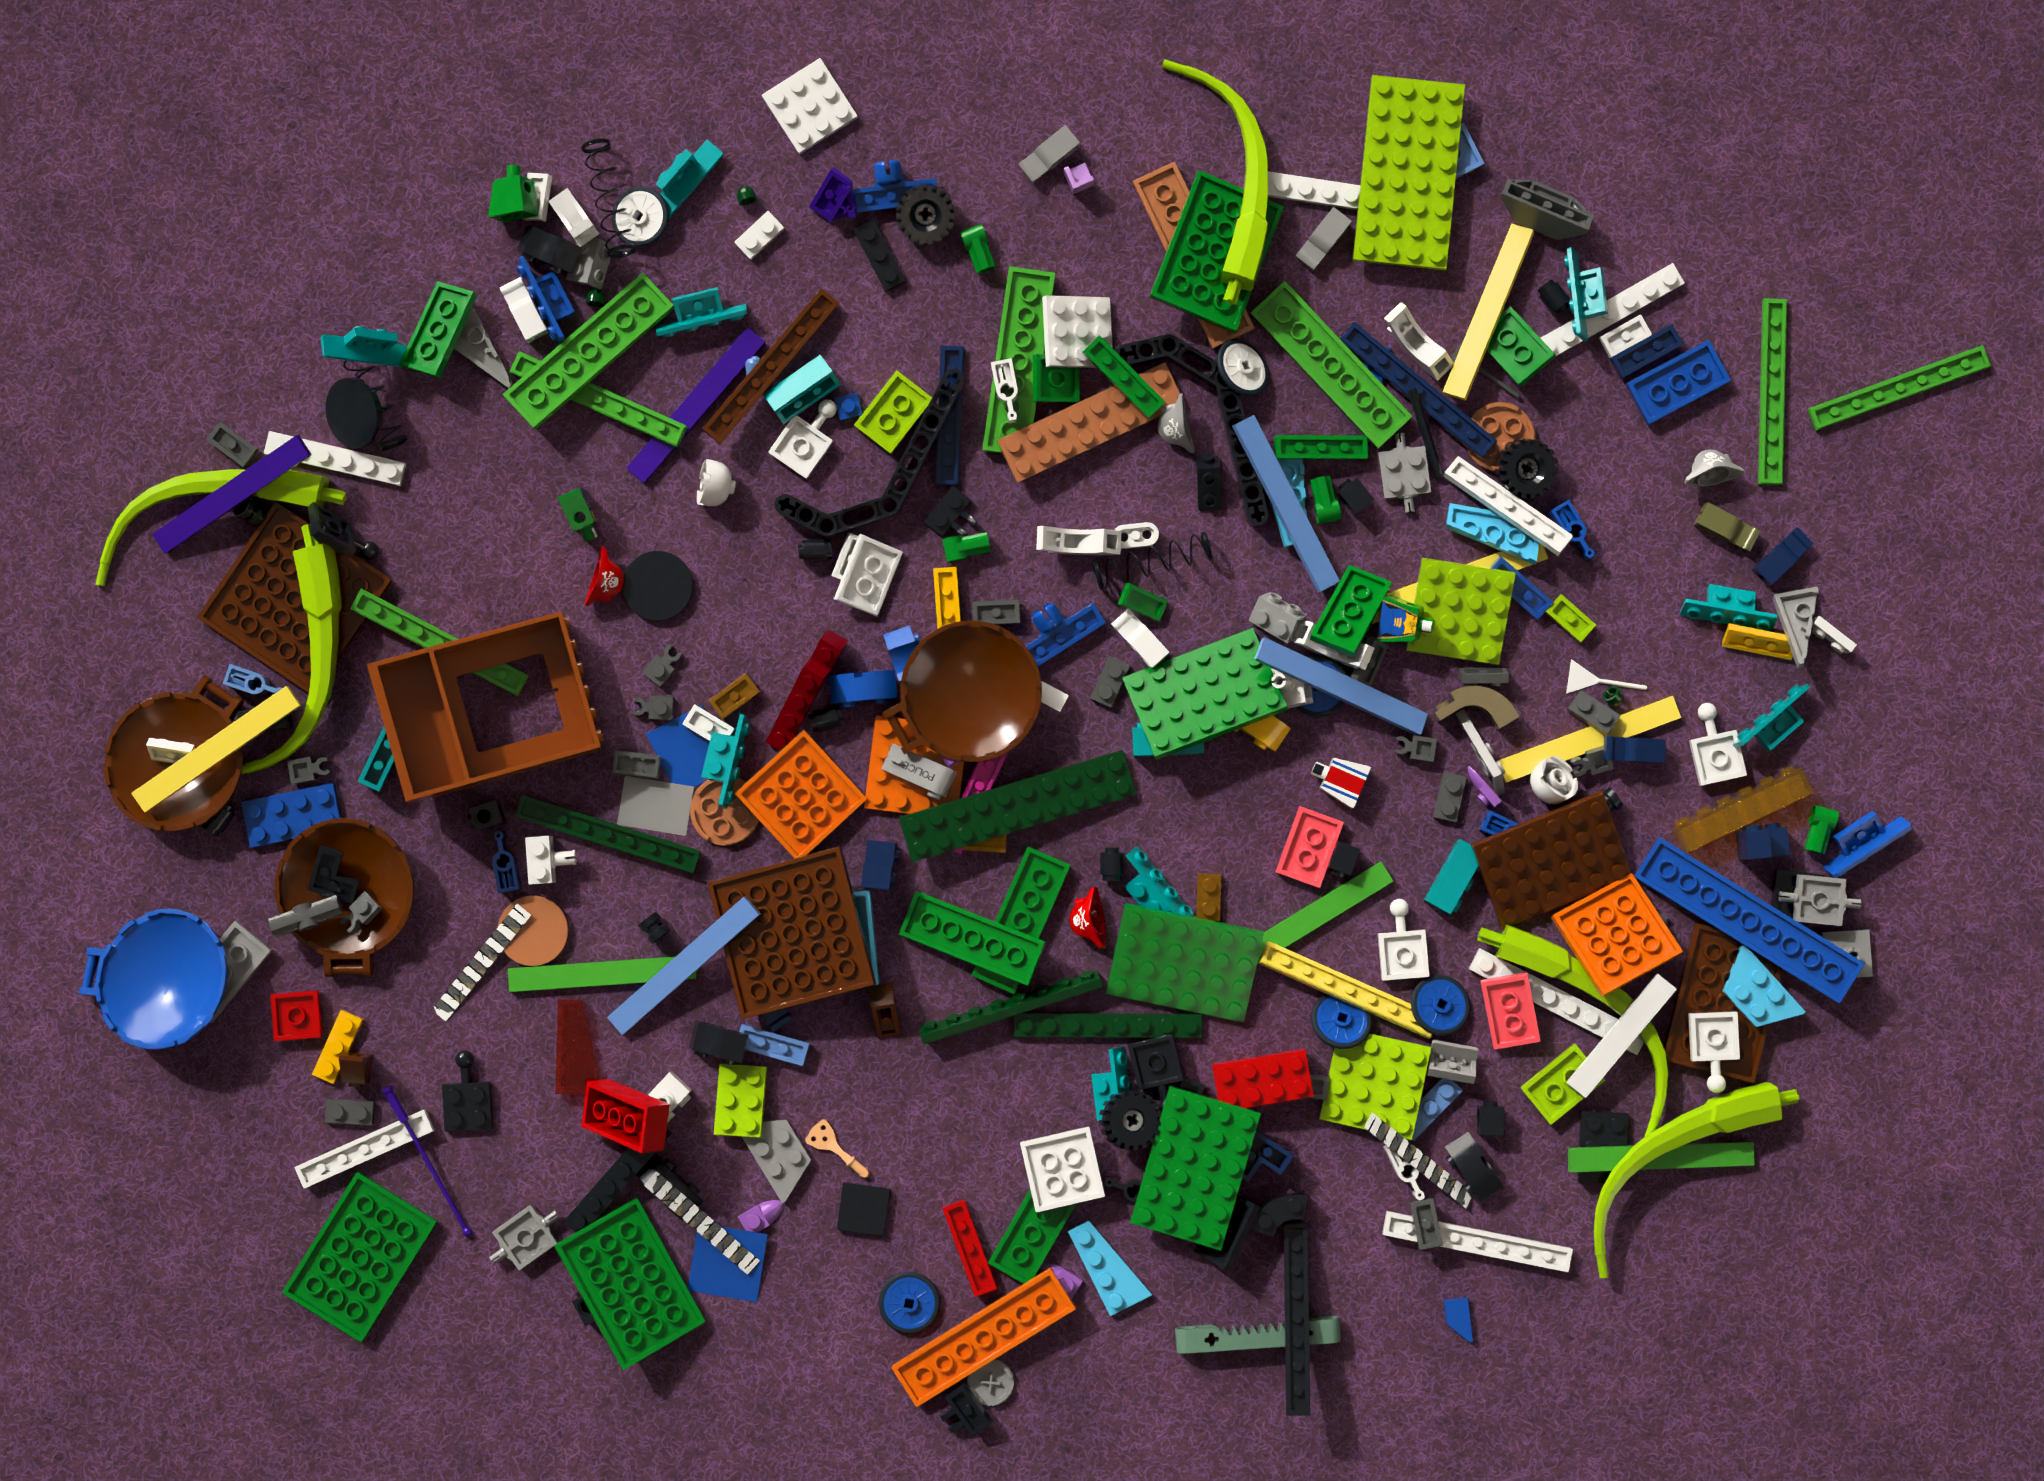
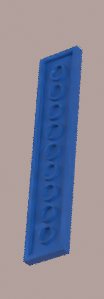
M1658 837L1634 875L1640 881L1839 1004L1865 965L1864 962L1660 837Z

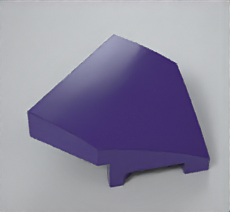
M833 167L809 208L826 218L828 222L847 217H856L857 209L852 180Z

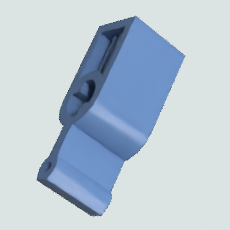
M229 664L223 681L225 685L255 695H264L268 691L277 693L282 689L280 687H272L270 680L265 675ZM235 676L244 678L245 681H244V680H241V679H238V678H235ZM261 680V687L254 689V681Z

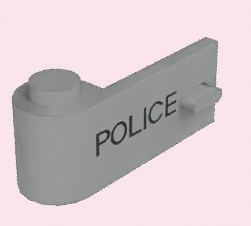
M892 744L881 769L929 790L927 795L938 800H940L941 796L946 798L957 772L912 751L903 754L902 747Z

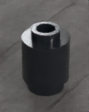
M1551 279L1537 290L1540 294L1539 298L1552 314L1557 312L1560 315L1570 307L1568 302L1571 299L1558 282L1555 283Z
M824 538L802 540V545L798 546L799 559H804L805 564L823 562L832 558L830 540H824Z
M834 704L813 710V713L808 714L813 732L819 731L821 733L841 726L840 721L844 720L840 707L835 708Z
M227 803L218 814L203 823L202 827L215 836H218L220 832L223 833L236 815L233 812L234 807Z
M1107 847L1105 852H1100V875H1102V881H1121L1124 853L1119 852V848Z

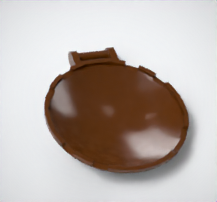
M968 620L954 622L931 632L915 647L903 670L900 688L901 703L881 714L884 719L887 718L902 745L901 750L903 754L925 744L934 752L952 760L966 762L986 761L999 757L1013 749L1031 730L1041 705V677L1038 666L1028 648L1008 630L984 621ZM899 711L904 715L916 737V740L910 742L895 715Z
M204 675L191 693H160L131 707L114 726L104 752L106 753L105 767H103L106 786H108L113 801L127 817L142 826L167 832L194 828L218 814L229 802L240 781L243 767L242 747L147 813H144L131 793L174 764L151 760L146 746L149 738L165 739L179 743L186 742L194 745L196 749L233 723L232 721L243 706L244 700L239 696L234 697L214 684L211 678ZM208 690L228 703L227 709L224 710L205 698L204 694Z
M335 818L316 823L298 834L291 841L282 860L279 861L275 876V898L279 913L292 911L293 907L303 903H314L329 898L328 896L308 890L318 850L321 845L344 851L338 873L361 880L355 901L366 891L371 894L383 909L368 925L361 922L359 930L355 934H351L347 930L351 927L352 923L349 922L347 926L340 924V920L352 913L349 909L352 904L339 900L344 915L321 922L319 926L310 930H298L292 934L303 945H307L323 955L325 977H334V975L340 974L373 976V953L385 947L400 933L408 920L413 906L414 880L410 864L397 842L385 831L371 823L352 818ZM335 959H363V965H335Z

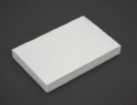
M859 534L834 600L878 617L903 552Z

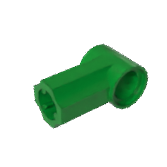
M982 224L961 231L960 235L964 242V247L969 252L976 274L994 269V261L987 245L989 243Z
M1322 476L1310 480L1315 501L1314 512L1318 515L1316 517L1318 525L1341 520V510L1338 500H1335L1330 476Z
M987 532L965 537L954 536L942 539L947 563L955 562V560L962 561L970 556L991 552Z
M1814 805L1810 813L1812 817L1809 816L1808 823L1810 828L1804 849L1825 854L1831 831L1836 827L1839 812Z

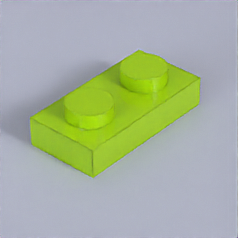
M1562 594L1545 611L1551 619L1579 643L1596 626L1593 621Z

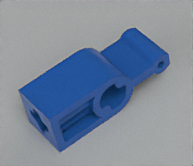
M1570 500L1548 512L1551 520L1567 532L1572 531L1571 526L1579 530L1576 534L1578 538L1572 537L1569 543L1577 544L1581 551V557L1584 560H1588L1595 555L1594 550L1589 548L1584 540L1587 529Z
M1490 810L1486 812L1479 830L1492 836L1519 824Z

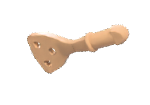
M822 1119L812 1127L806 1137L807 1144L817 1149L833 1151L847 1163L846 1166L851 1167L861 1178L869 1177L867 1167L865 1168L854 1156L852 1157L844 1152L837 1144L834 1130L827 1120ZM822 1125L826 1127L824 1130L821 1129ZM814 1136V1137L816 1138V1140H815V1141H812V1140H811V1137ZM826 1136L827 1141H823L822 1138Z

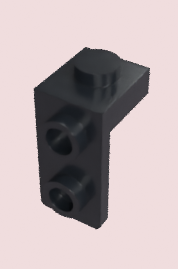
M1204 454L1201 457H1195L1198 510H1220L1221 466L1219 456Z

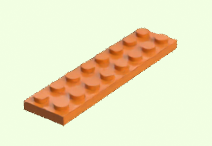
M1050 1267L893 1364L891 1368L915 1406L918 1407L1074 1311L1076 1306Z

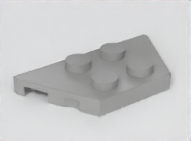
M787 1119L764 1121L762 1138H742L780 1201L784 1203L812 1159Z

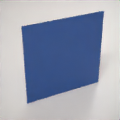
M687 712L646 733V736L656 755L662 756L661 765L670 783L696 787L707 781L702 779L701 775L710 741L683 725L684 720L689 714Z
M722 1227L760 1260L747 1275L701 1234L696 1232L688 1291L757 1302L768 1234Z

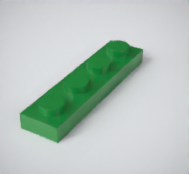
M1100 335L1082 352L1147 419L1165 403Z
M1276 435L1274 436V453L1277 460L1368 459L1367 436Z

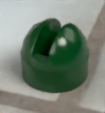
M743 186L738 189L737 199L739 205L745 206L756 202V194L751 187Z
M591 289L586 296V304L591 307H604L605 294L602 290Z
M1612 686L1605 691L1603 699L1607 704L1616 707L1621 705V701L1624 700V694L1617 686Z

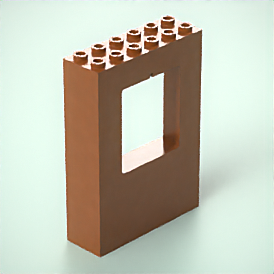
M562 611L367 664L407 804L600 751V745L604 742L600 729H595L594 722H597L594 706L589 707L587 700H590V691L588 685L582 683L581 678L584 677L581 661L576 662L574 655H578L577 646L574 638H569L568 633L571 632V625L568 616L563 617ZM542 654L552 688H558V692H554L564 726L563 729L478 752L457 683V677Z

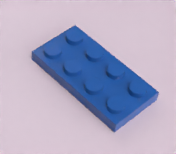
M1707 340L1625 385L1646 424L1649 425L1730 382L1731 379L1710 340Z
M335 783L241 802L250 848L293 840L298 834L316 823L341 818Z

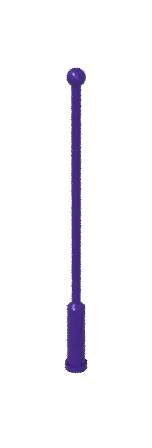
M392 1085L386 1087L381 1092L386 1096L400 1123L405 1125L460 1223L463 1235L469 1237L472 1234V1230L466 1226L408 1122L409 1118L394 1093Z

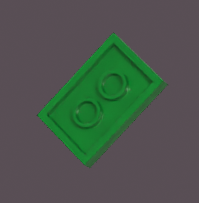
M1511 306L1501 313L1486 351L1512 380L1521 387L1556 358V355Z

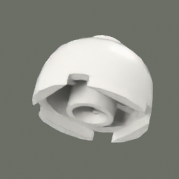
M704 460L699 477L701 481L700 491L697 490V504L704 506L721 505L727 500L729 494L734 493L736 482L731 479V472L726 465L714 460Z
M1557 756L1547 757L1540 761L1534 767L1530 776L1533 792L1540 800L1547 804H1560L1573 797L1578 790L1577 778L1573 779L1570 773L1573 771L1571 766Z

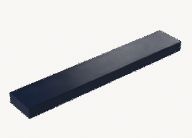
M941 346L939 383L944 373L949 369H957L963 375L964 346ZM958 375L949 377V388L947 389L944 386L942 390H947L954 395L955 392H952L951 388L954 383L959 384ZM962 391L937 438L935 485L959 486ZM946 395L940 396L938 406L946 407L950 402L949 397Z

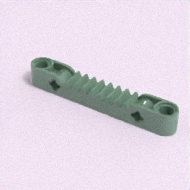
M1340 1317L1309 1318V1330H1311L1309 1332V1345L1341 1342ZM1270 1323L1267 1330H1265L1263 1324H1260L1258 1330L1255 1329L1254 1325H1251L1249 1331H1246L1244 1325H1241L1238 1332L1235 1326H1232L1230 1332H1227L1225 1327H1222L1220 1331L1215 1325L1175 1328L1176 1352L1185 1354L1285 1347V1328L1282 1323L1278 1324L1277 1329ZM1209 1333H1213L1214 1337H1217L1213 1339V1343H1209L1205 1339L1209 1337Z

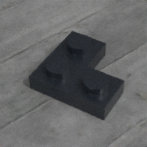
M321 845L308 890L328 897L337 895L339 900L353 904L361 880L338 873L344 851Z

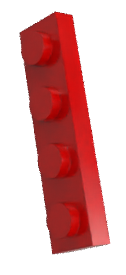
M965 1199L942 1207L974 1296L976 1297L997 1289Z

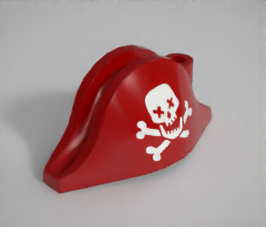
M601 546L594 576L584 602L585 606H589L596 600L609 604L611 598L620 592L624 584V575L621 569L609 559L607 550L603 546Z
M1092 887L1085 898L1075 899V907L1070 914V926L1078 936L1092 940L1098 948H1106L1104 910L1098 887Z

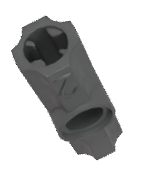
M334 895L314 903L307 902L292 908V911L279 914L268 920L274 938H279L298 930H310L319 926L321 922L344 914L338 896Z

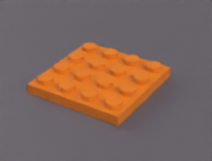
M876 715L865 795L867 800L864 803V808L911 814L960 799L964 761L950 767L957 774L946 798L941 796L940 800L927 795L929 790L881 769L892 744L900 747L902 745L887 718L884 719L883 716ZM898 718L910 742L915 741L916 737L906 719ZM925 744L912 750V752L948 767L941 755L928 748Z
M805 730L735 792V795L794 858L807 855L867 800L864 794Z
M1632 873L1551 917L1601 997L1661 966L1683 952Z

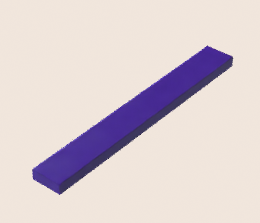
M748 327L669 417L688 427L683 439L745 368L746 361L755 356L766 344ZM652 437L626 468L645 484L676 447Z
M300 435L294 436L152 534L163 553H169L312 454Z

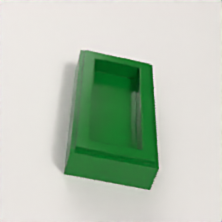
M1126 583L1118 605L1156 622H1160L1168 600L1131 583Z

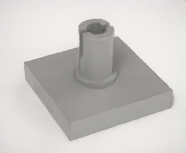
M1870 930L1821 932V937L1865 963L1857 977H1873Z

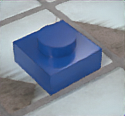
M857 392L834 398L840 421L857 418L862 415Z

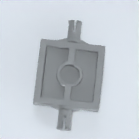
M1398 433L1394 434L1397 448L1391 451L1378 452L1384 499H1404L1405 513H1409L1408 503L1410 504V511L1415 512L1413 498L1420 494L1431 493L1425 446L1414 448L1406 446L1405 433H1400L1401 442Z
M1797 874L1794 893L1779 892V896H1788V898L1779 897L1780 902H1793V919L1797 922L1842 926L1843 914L1846 908L1860 909L1861 905L1852 904L1861 903V899L1847 898L1845 892L1846 879Z
M530 1204L495 1229L492 1233L499 1242L500 1250L489 1256L490 1260H493L499 1255L492 1263L496 1265L507 1257L518 1270H521L553 1247V1245L557 1244L558 1240L551 1232L550 1225L561 1218L558 1214L551 1219L558 1212L554 1210L544 1218Z

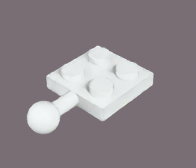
M826 399L819 404V414L811 425L798 416L792 418L768 451L770 455L805 479L809 478L833 443L832 439L819 431L826 418H831L836 414L837 406L832 400Z
M1704 703L1698 709V716L1701 720L1705 721L1708 736L1689 740L1699 786L1747 776L1741 747L1735 748L1733 746L1739 740L1736 737L1738 735L1737 730L1717 734L1714 722L1717 710L1711 703Z
M1396 899L1390 905V911L1396 919L1397 932L1377 933L1382 981L1429 977L1425 930L1406 931L1405 915L1408 913L1409 906L1403 899Z
M1738 1012L1688 1013L1691 1061L1711 1062V1076L1707 1080V1087L1713 1093H1720L1726 1087V1081L1721 1076L1720 1060L1740 1059Z

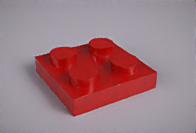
M319 990L270 994L274 1041L323 1037Z

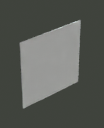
M625 776L617 825L686 836L694 787Z

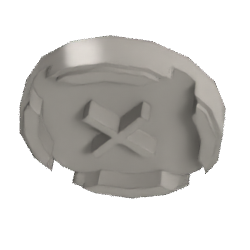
M994 1359L968 1375L967 1385L980 1404L996 1406L1005 1402L1012 1394L1014 1386L1013 1373L1003 1361Z

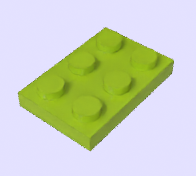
M896 370L854 424V427L889 454H892L926 411L932 397Z
M1575 1043L1520 1087L1550 1125L1585 1098L1567 1083L1568 1079L1587 1058ZM1602 1078L1594 1089L1601 1085L1605 1081V1079Z
M719 1065L714 1135L762 1138L767 1067Z

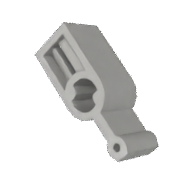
M1064 125L1038 146L1032 154L1022 160L1018 166L1030 181L1034 183L1047 171L1052 170L1080 147V142L1068 127Z
M1333 207L1295 257L1314 271L1352 221Z

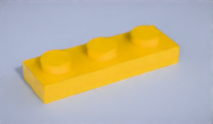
M957 567L933 568L937 629L947 624L961 621Z
M1729 623L1723 637L1722 647L1792 660L1793 657L1785 634Z
M340 1010L312 1075L335 1084L340 1073L339 1055L350 1051L364 1020L363 1018L345 1010Z

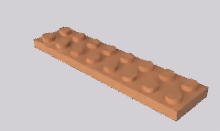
M1175 161L1132 182L1165 252L1189 194V190ZM1246 309L1235 334L1197 318L1212 350L1227 341L1234 340L1255 329Z
M1165 362L1139 374L1165 401L1163 405L1175 404L1180 392ZM1113 386L997 440V443L1016 483H1019L1160 417L1162 411L1160 407L1147 419Z

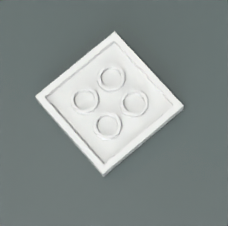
M821 58L762 94L764 101L799 155L858 118Z
M1049 295L1042 297L1046 367L1096 368L1082 352L1099 335L1112 347L1110 297Z
M1089 1126L1020 1142L1036 1212L1105 1197Z

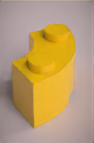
M1275 716L1240 728V730L1255 739L1253 743L1263 750L1268 747L1273 751L1277 750L1291 729Z

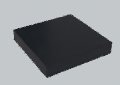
M843 1182L837 1230L883 1236L890 1188Z

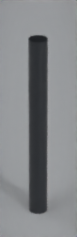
M1417 388L1409 389L1407 391L1435 479L1442 478L1444 474Z

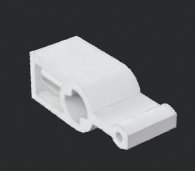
M521 278L500 287L528 343L548 334L547 327L541 319L537 307L529 296Z
M1012 358L991 362L997 397L1002 403L1007 404L1009 423H1016L1017 414L1013 410L1012 403L1018 396V389ZM1002 367L1004 368L1006 380L1003 378ZM1004 387H1008L1014 393L1010 397H1006L1004 393L1001 394V390Z
M1127 609L1111 624L1152 669L1169 655V651L1131 610Z
M1387 1145L1383 1146L1396 1175L1404 1182L1410 1183L1413 1189L1412 1194L1417 1200L1424 1199V1193L1419 1189L1415 1181L1419 1171L1412 1166L1413 1169L1410 1170L1411 1175L1402 1176L1401 1172L1404 1171V1166L1411 1164L1403 1158L1401 1160L1399 1155Z

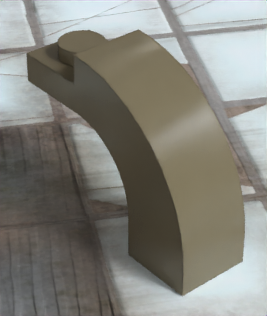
M1482 686L1462 687L1448 693L1452 702L1449 703L1448 700H1445L1435 706L1437 711L1433 713L1438 722L1462 707H1476L1488 715L1496 730L1520 717L1507 698L1493 689Z

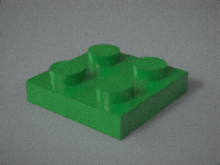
M1045 354L1033 355V402H1080L1079 368L1046 367Z

